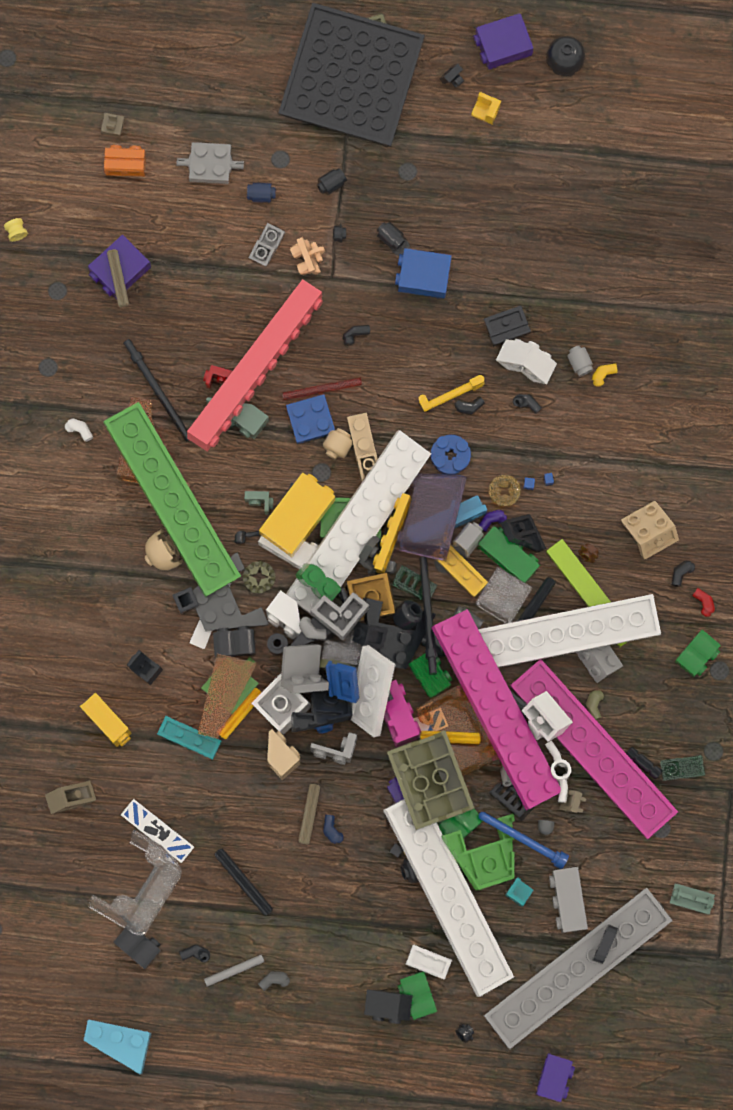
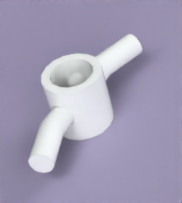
M551 740L545 744L554 760L551 766V774L561 788L558 802L566 803L568 793L567 779L571 773V766L567 761L561 759L560 752ZM557 766L564 767L567 773L563 776H557L554 768Z

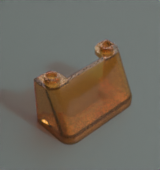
M461 685L444 692L416 708L419 721L423 724L431 725L433 731L445 730L446 732L480 734V744L450 743L463 777L500 760Z

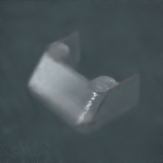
M134 829L130 843L145 851V858L150 864L155 866L135 899L126 895H120L110 905L92 895L89 908L133 934L143 935L149 930L180 880L182 868L162 845Z

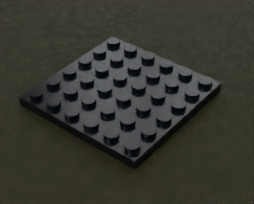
M312 2L278 114L391 148L425 35Z

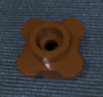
M587 543L581 546L578 553L584 561L594 563L595 559L598 558L599 551L595 546Z

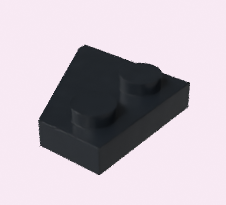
M530 514L507 519L501 523L504 534L509 542L537 552H542L546 549Z

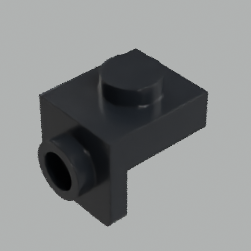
M140 650L127 663V667L149 685L163 671L158 664Z

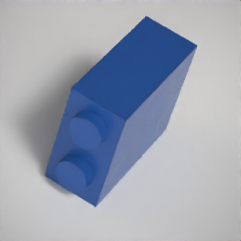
M404 248V254L399 255L398 266H402L401 273L396 274L395 285H399L398 292L445 299L452 255Z

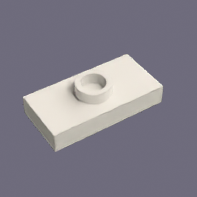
M413 945L406 965L445 980L452 960Z

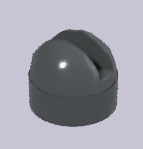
M538 820V830L540 833L548 835L554 830L555 822Z

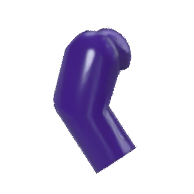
M502 510L488 512L479 523V526L483 529V532H486L491 523H502L507 520V515Z

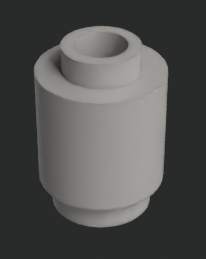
M579 345L569 350L570 354L567 357L574 372L578 373L579 377L593 371V363L585 347L581 348Z

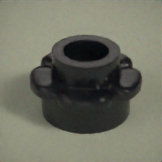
M339 224V226H333V241L342 243V240H346V228H342V224Z
M461 1023L459 1028L455 1030L457 1036L463 1043H467L469 1040L473 1041V1029L470 1025Z

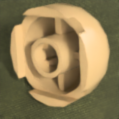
M160 529L151 535L146 542L145 552L147 555H145V560L150 566L154 565L159 570H171L181 565L183 559L179 560L178 556L180 553L169 535L166 537L163 534L165 530Z

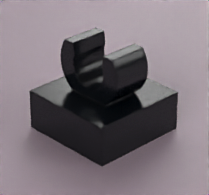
M455 64L439 80L443 84L451 82L456 88L464 82L463 78L458 75L463 69L459 64Z

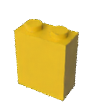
M96 693L80 706L85 714L116 747L119 745L124 746L131 739L129 736L132 733L129 728Z

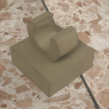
M105 113L101 134L121 137L125 120L124 116Z
M568 790L567 801L560 804L559 810L572 813L583 812V809L579 808L580 801L586 802V799L582 797L583 793Z

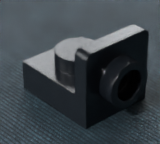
M358 622L353 632L352 641L362 646L369 645L372 648L383 649L388 629Z

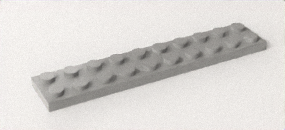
M645 888L486 1013L484 1017L506 1046L511 1049L673 920L651 892ZM608 924L617 927L618 931L602 965L593 961L603 934Z

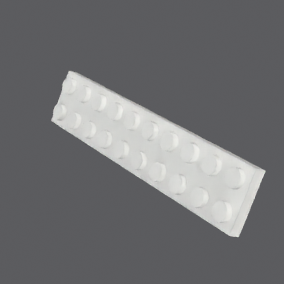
M397 430L307 564H314L321 568L326 577L335 580L341 587L360 558L358 556L366 543L373 536H376L393 511L397 498H401L402 493L406 492L431 453L403 432ZM297 578L286 593V595L297 602L299 607L311 614V610L320 600L310 587L301 584Z
M653 594L478 629L498 668L661 635Z
M405 799L384 809L383 811L476 996L480 997L512 979L514 976L455 858L442 840V833L437 823L416 830Z

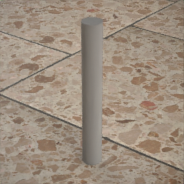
M261 954L207 977L204 981L208 987L265 961Z

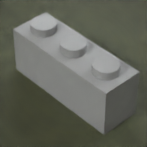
M578 867L553 870L552 876H549L550 887L555 889L556 896H552L554 909L558 908L559 917H556L557 929H561V933L587 930Z

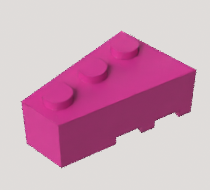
M397 680L391 681L390 686L393 700L387 702L384 719L397 748L419 739L421 729L418 722H414L411 715L413 710L410 703H406L404 699L406 693L402 683L398 684Z

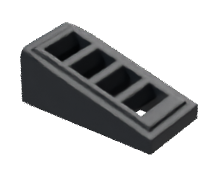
M501 779L489 793L520 821H523L534 807L528 810L523 807L518 811L523 805L521 800L514 807L512 806L513 802L519 798L513 785L508 786L506 791L500 796L499 792L505 787ZM513 792L514 794L506 801V797Z

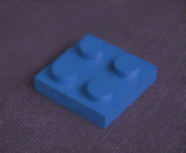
M324 394L286 405L297 444L328 436L331 430H335Z

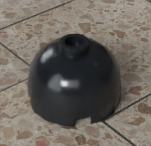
M561 36L555 39L549 45L546 54L547 65L557 75L563 77L574 75L582 69L585 61V49L582 43L571 36Z

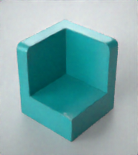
M517 877L505 896L523 907L534 889L520 881L521 879Z

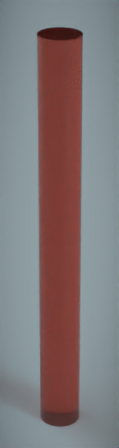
M361 377L283 392L282 395L283 400H289L360 386L362 382Z

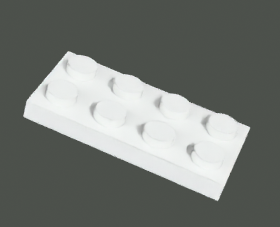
M367 645L363 646L357 671L360 699L357 703H352L353 715L351 720L371 736L377 737L380 736L395 664Z

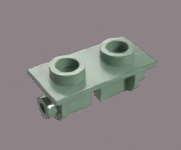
M675 883L670 904L710 915L715 895Z

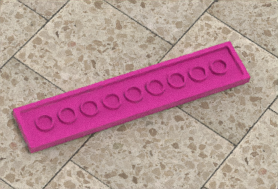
M468 609L431 627L525 809L528 810L561 793L557 780L551 774L549 764Z
M541 659L510 685L526 704L546 691L573 722L556 739L646 839H649L678 813L674 806Z

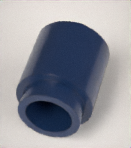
M253 182V184H248L247 200H252V202L271 203L272 199L276 197V187H272V183Z

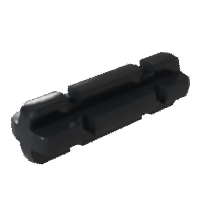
M631 747L626 752L636 765L645 772H649V775L654 779H657L662 773V769L654 766L653 762L643 754H639L638 750L634 747Z

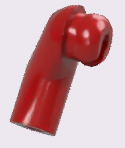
M697 588L692 596L702 602L701 614L709 617L715 611L713 598Z

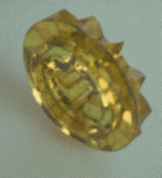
M510 475L497 476L489 486L490 498L501 507L511 506L516 503L521 494L519 482ZM511 485L508 490L510 496L504 494L499 497L501 493L500 487L506 488Z

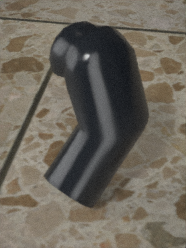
M198 944L179 951L183 961L194 957L205 963L210 959L208 949Z

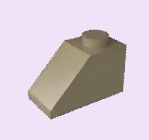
M90 781L59 787L45 795L51 814L68 811L96 801Z

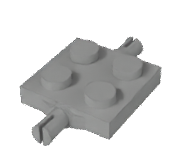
M192 142L189 158H177V166H188L190 171L189 182L229 184V175L232 169L243 170L244 161H232L231 144Z

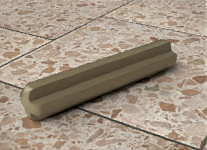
M116 249L107 251L118 306L126 307L129 305L118 251Z
M317 784L309 785L301 825L299 843L305 845L310 843L320 792V785Z

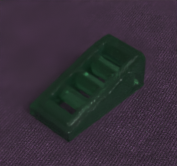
M401 565L392 585L423 601L422 585L418 592L415 591L418 582H421V575ZM404 574H406L408 576L403 584L400 581L403 578ZM411 578H414L415 581L411 588L408 587ZM429 580L430 594L432 597L435 589L437 588V584Z

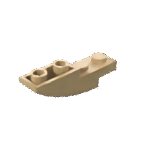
M367 413L347 417L362 482L378 460Z

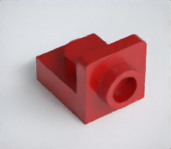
M211 365L210 370H206L203 379L206 382V388L211 389L214 378L217 382L223 384L232 371Z

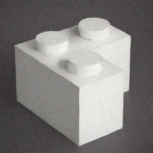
M506 339L496 359L507 370L522 372L531 381L542 384L548 383L557 364L551 359L550 354L539 349L540 346L532 341L525 343L519 339L514 341Z

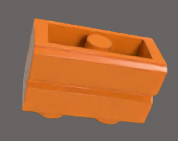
M111 145L110 148H105V175L145 177V149H142L140 146L122 148L120 145Z

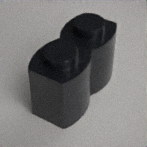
M249 626L237 627L238 630L229 631V628H218L217 632L213 633L215 658L256 655L254 629H250Z
M129 923L115 939L114 943L146 970L162 952L159 948L161 944L153 937L148 939L143 934L145 930L136 923L133 926Z

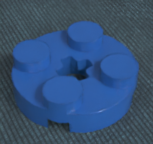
M445 435L439 437L433 444L430 456L432 464L440 473L452 476L459 474L469 465L471 451L466 440L456 435ZM449 450L456 454V457H453L452 460H448V456L445 455Z

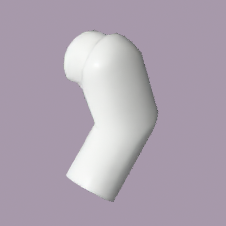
M73 418L65 424L66 431L80 432L84 442L93 439L85 422Z

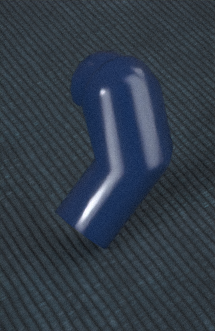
M325 815L324 835L334 844L341 843L344 836L334 827L335 816Z

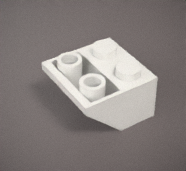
M280 591L266 609L268 622L277 628L278 626L284 628V633L294 640L301 633L298 605L295 600Z

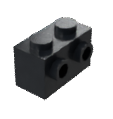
M367 990L364 1015L372 1016V1020L385 1021V1018H388L389 1023L401 1024V1020H410L413 995L382 990Z

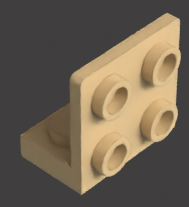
M656 501L651 502L621 520L622 524L636 540L644 560L679 541L674 523Z

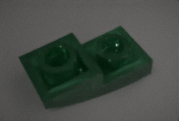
M702 755L661 760L663 781L706 776Z

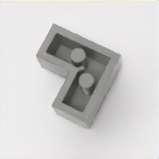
M353 592L339 608L323 595L311 610V615L340 639L344 640L368 611L369 604Z

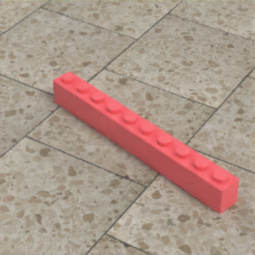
M303 279L188 429L187 438L207 452L211 447L214 448L220 440V434L229 429L232 418L234 416L237 417L241 413L242 405L246 400L250 401L257 385L261 386L266 379V373L275 368L278 357L280 355L283 356L287 352L290 341L296 340L300 334V328L303 325L306 326L312 317V312L320 308L323 303L322 291Z

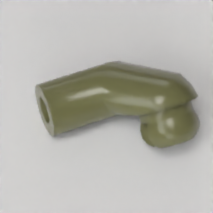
M600 690L592 691L586 701V708L595 720L602 717L597 708L599 702L604 698V694Z

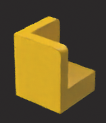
M479 92L471 115L489 124H493L500 109L501 101Z

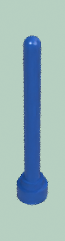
M485 812L479 813V819L548 857L554 863L553 866L562 869L569 857L566 853L562 851L554 852Z

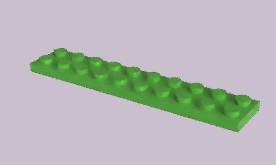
M137 402L106 419L103 422L204 596L207 597L240 578V573L140 403Z

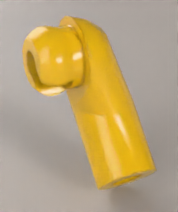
M616 363L599 366L592 375L593 384L595 386H602L606 375L617 373Z

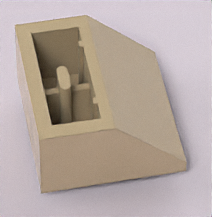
M271 729L269 731L267 761L270 768L283 780L300 765V754L293 746L289 748L285 744L287 742L286 738L279 731L275 733Z

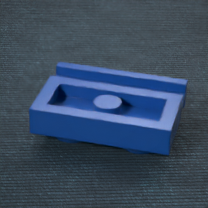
M329 661L326 664L329 696L333 697L335 695L338 699L357 703L360 697L356 667L341 663L332 664V661Z

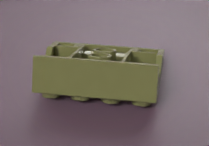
M445 730L387 752L416 830L475 809Z

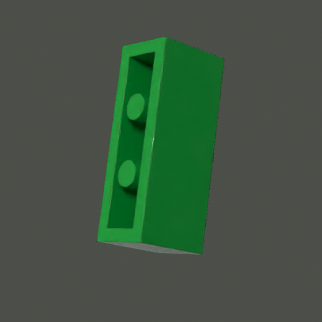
M493 526L478 543V549L522 586L528 582L540 567L538 564L539 560L531 553L529 555L523 551V546L509 542L504 534V530L500 527L497 529Z

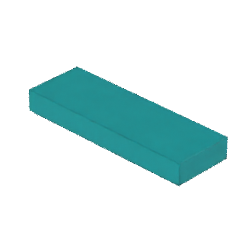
M165 716L157 735L212 760L222 742L168 716Z

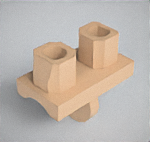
M303 237L297 239L298 243L291 247L290 250L294 258L304 257L305 261L297 265L299 273L301 275L310 273L317 275L321 273L317 262L323 261L321 255L325 253L324 247H318L316 242L310 244Z

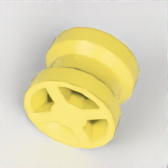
M21 218L10 220L4 224L5 230L9 233L8 238L12 242L21 240L28 235L27 230L23 228L24 223Z

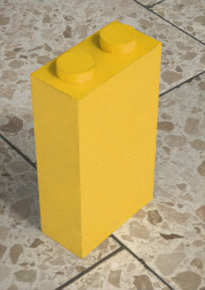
M303 472L259 529V534L290 557L295 555L335 501L334 491L326 485L322 487L317 483L318 480L311 474L305 475Z

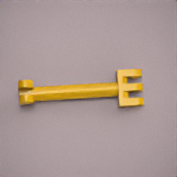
M482 375L470 379V382L428 401L425 395H420L419 403L423 411L426 412L472 389L475 391L483 387L485 384L484 377Z

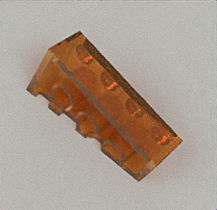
M217 654L198 734L219 738L257 663Z

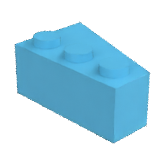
M88 1020L84 1036L85 1042L137 1073L143 1074L151 1037L150 1032Z

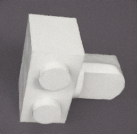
M547 691L533 698L522 710L529 719L528 726L535 740L544 737L549 742L563 734L573 723Z

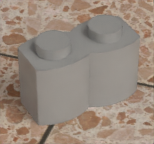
M468 522L453 540L452 547L464 558H468L483 539V529L475 522Z

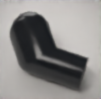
M352 326L342 336L344 344L346 346L353 345L355 342L354 337L369 335L370 326Z
M519 394L513 398L514 406L529 407L534 414H537L542 409L541 405L530 394Z
M478 396L472 402L458 399L454 406L459 413L471 415L481 408L485 402Z
M685 560L677 565L673 571L671 585L681 587L683 575L693 573L695 571V564Z

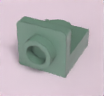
M245 491V503H249L250 506H261V503H265L264 512L265 515H269V509H273V497H270L269 492Z

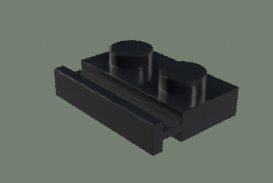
M521 305L489 316L483 320L493 347L503 344L506 339L514 340L531 334Z

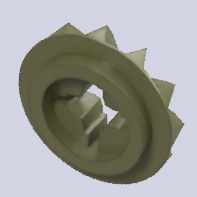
M262 561L252 562L244 571L243 581L250 591L264 593L274 585L275 572L268 563ZM259 569H261L262 575L268 578L261 579L259 585H257V579L253 578V576L257 575Z

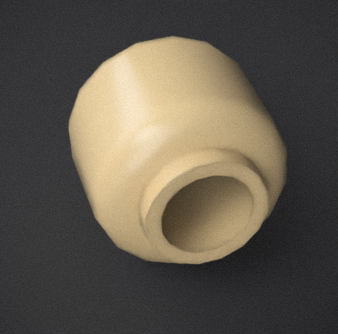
M339 428L331 430L323 443L324 449L327 450L325 454L335 460L337 457H346L353 444L350 439L351 435Z

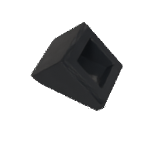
M191 587L173 594L181 615L199 606Z

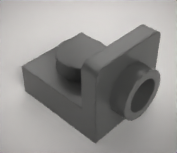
M373 536L366 543L358 556L360 558L358 562L372 572L375 570L373 560L379 550L377 545L381 540L377 536Z

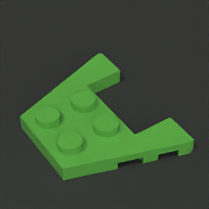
M514 814L496 819L512 828ZM498 829L499 841L466 850L461 830L441 836L475 890L514 879V852H512V840L514 838Z

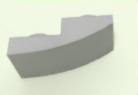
M267 223L249 258L267 267L286 232Z

